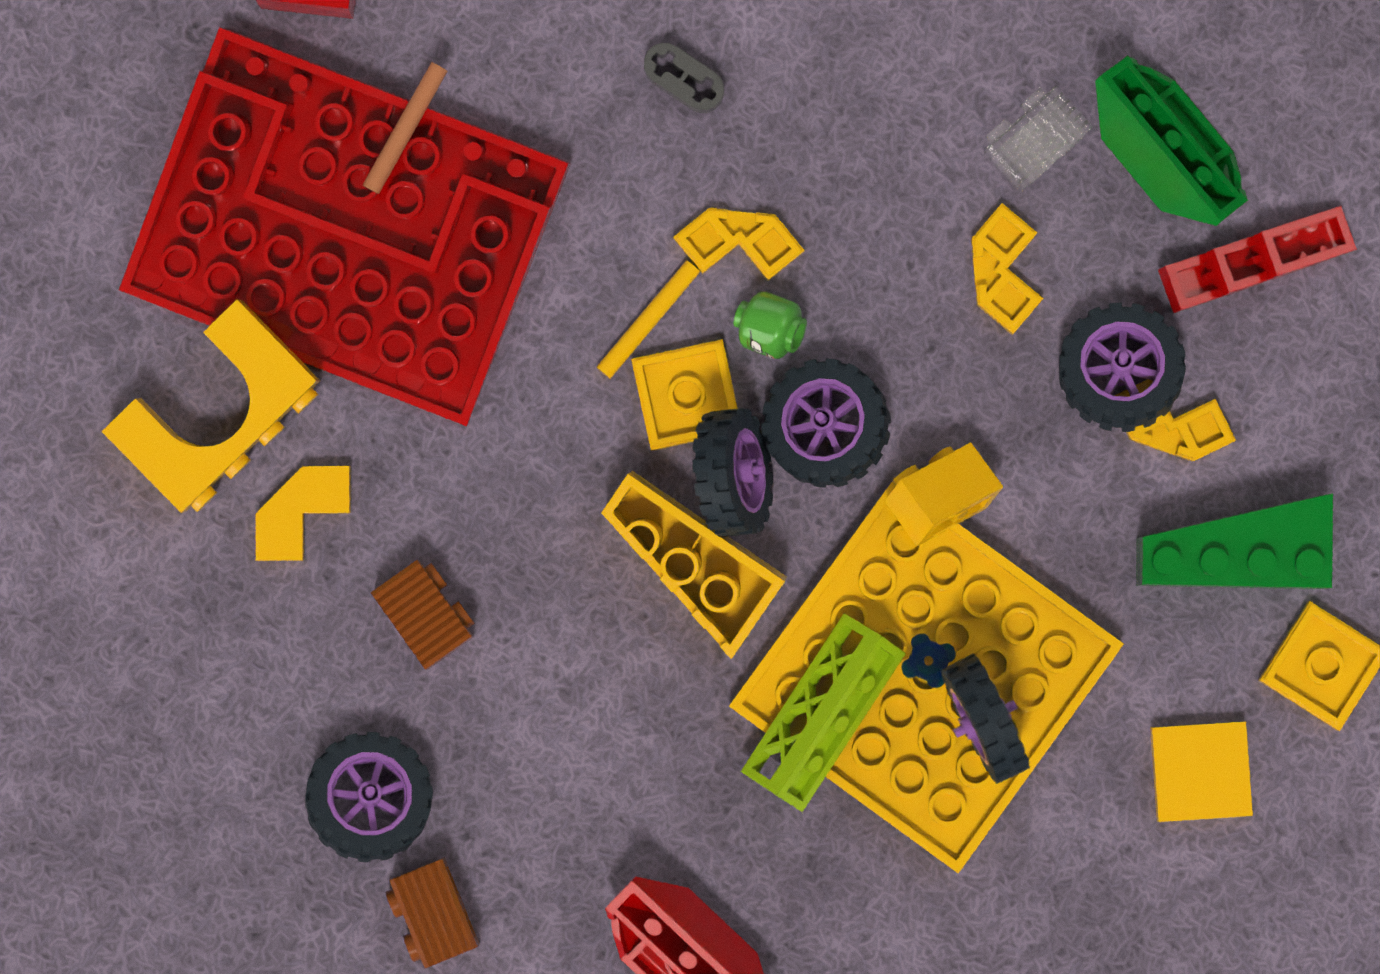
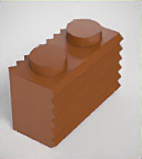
M416 560L372 591L371 594L425 670H428L471 640L473 635L468 628L475 623L459 601L451 606L441 590L448 585L435 566L430 563L424 567L419 560Z
M445 857L389 880L393 889L385 892L395 918L402 915L405 918L410 933L404 935L403 938L413 962L421 959L424 968H428L475 949L480 945Z

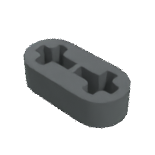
M659 43L647 51L644 58V71L647 78L655 86L698 113L711 112L721 104L724 97V84L716 72L670 43ZM667 54L673 55V66L683 73L679 79L670 72H665L662 76L656 75L657 65L653 62V59L656 56L663 59ZM688 77L701 85L706 80H710L713 83L711 91L716 95L712 101L709 98H704L700 103L695 101V90L685 83Z

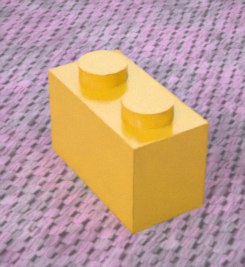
M971 442L955 451L951 446L946 447L928 461L929 465L921 469L916 465L910 466L893 480L896 486L884 502L916 546L985 510L1003 489V485Z

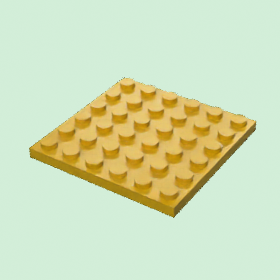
M892 480L735 696L729 707L766 733L844 613L906 653L837 758L826 778L959 874L1124 643L960 524L916 546L884 502L896 486ZM852 630L841 647L842 657L853 653L863 636ZM973 653L979 658L982 666L985 667L991 682L993 681L1000 698L1004 700L1005 704L1014 700L1017 709L1010 712L1011 721L1018 731V737L1023 743L1026 751L1025 754L1030 763L1029 769L999 784H996L990 777L989 772L986 771L971 740H968L965 734L958 738L956 737L953 729L961 726L958 720L960 717L956 713L953 701L942 679L941 669ZM832 673L821 677L816 685V697L828 692L833 684ZM806 713L795 717L790 725V736L802 732L807 724Z

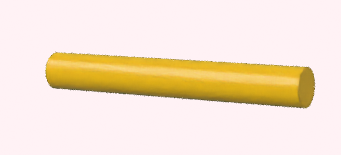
M686 260L597 365L596 368L609 379L613 377L698 276L700 271L692 263Z

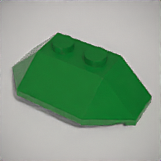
M1128 55L1095 80L1101 140L1160 211L1217 226L1248 201L1246 192L1242 189L1241 174L1234 151L1175 80L1150 67L1139 65L1137 60Z

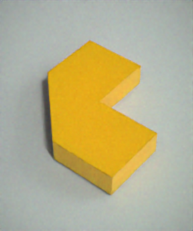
M1001 203L971 239L977 306L1013 335L1043 298L1008 269L1036 236L1037 232Z
M708 208L673 237L702 274L739 245L769 281L805 251L775 214L749 213Z
M1147 379L1137 384L1136 387L1139 393H1142L1151 386L1153 380ZM1126 389L1114 396L1129 397L1130 394ZM1216 399L1174 419L1169 411L1165 416L1157 417L1156 423L1144 428L1143 425L1135 426V431L1126 432L1131 441L1191 462L1236 441Z
M302 466L255 514L256 561H304V514L351 513V467Z

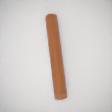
M433 62L430 63L365 179L364 187L377 194L380 193L448 71Z

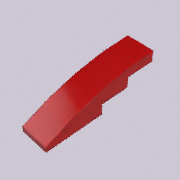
M1338 206L1214 248L1206 253L1166 265L1158 269L1174 314L1355 251L1357 248L1342 207Z

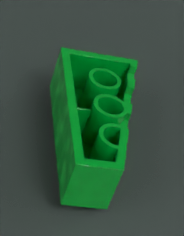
M1333 493L1136 539V586L1280 589L1332 588Z

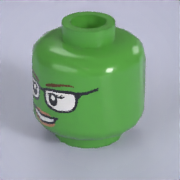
M761 291L755 294L749 302L744 300L740 303L734 316L733 325L739 328V341L744 348L772 359H780L788 352L795 353L805 335L807 320L802 317V311L796 302L770 292Z

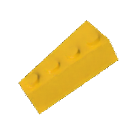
M633 470L627 474L601 512L636 553L655 571L666 587L687 607L698 623L718 642L721 649L730 659L733 658L787 578L786 575L729 536H717L715 530H710L704 519Z

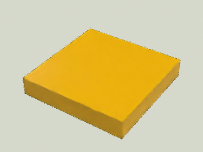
M723 339L631 359L651 451L693 442L698 436L696 427L699 422H703L702 416L705 413L738 409Z
M1308 601L1258 681L1330 727L1340 731L1380 668V645L1313 602Z
M1246 721L1150 727L1157 822L1253 816Z

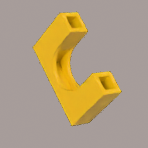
M237 299L203 332L240 370L249 389L250 403L248 414L243 425L231 438L214 446H203L188 442L176 434L142 398H135L101 431L180 513L186 512L190 507L196 512L200 511L217 494L212 486L222 476L226 474L230 479L234 478L251 461L246 453L258 441L264 447L268 445L285 428L279 421L292 408L299 414L318 396V393L313 388L320 380L242 300Z

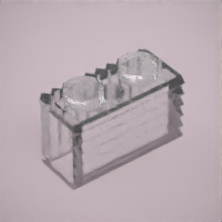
M1056 85L1047 93L1041 87L1037 89L1020 105L1025 111L1021 117L1013 124L1005 118L985 137L990 144L984 150V155L1020 194L1082 140L1093 128L1092 124Z

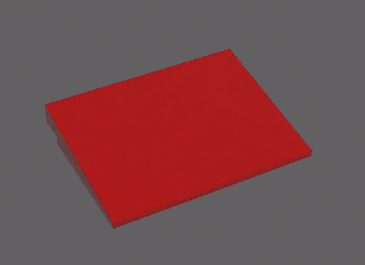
M219 27L204 70L199 71L119 291L209 326L237 299L242 300L303 363L467 426L571 163L427 107L383 188L377 194L364 187L363 183L410 100L227 28Z

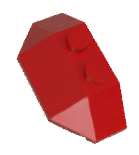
M635 876L605 908L608 919H611L612 932L620 959L635 974H764L758 953L688 887Z

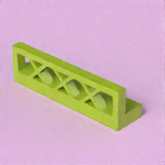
M844 613L740 772L803 812L906 653L883 636ZM853 630L863 636L854 652L842 657L841 647ZM832 673V686L827 693L816 697L817 683L822 676ZM806 713L807 724L802 732L790 736V725L795 717ZM780 753L781 764L771 779L759 773L771 755Z

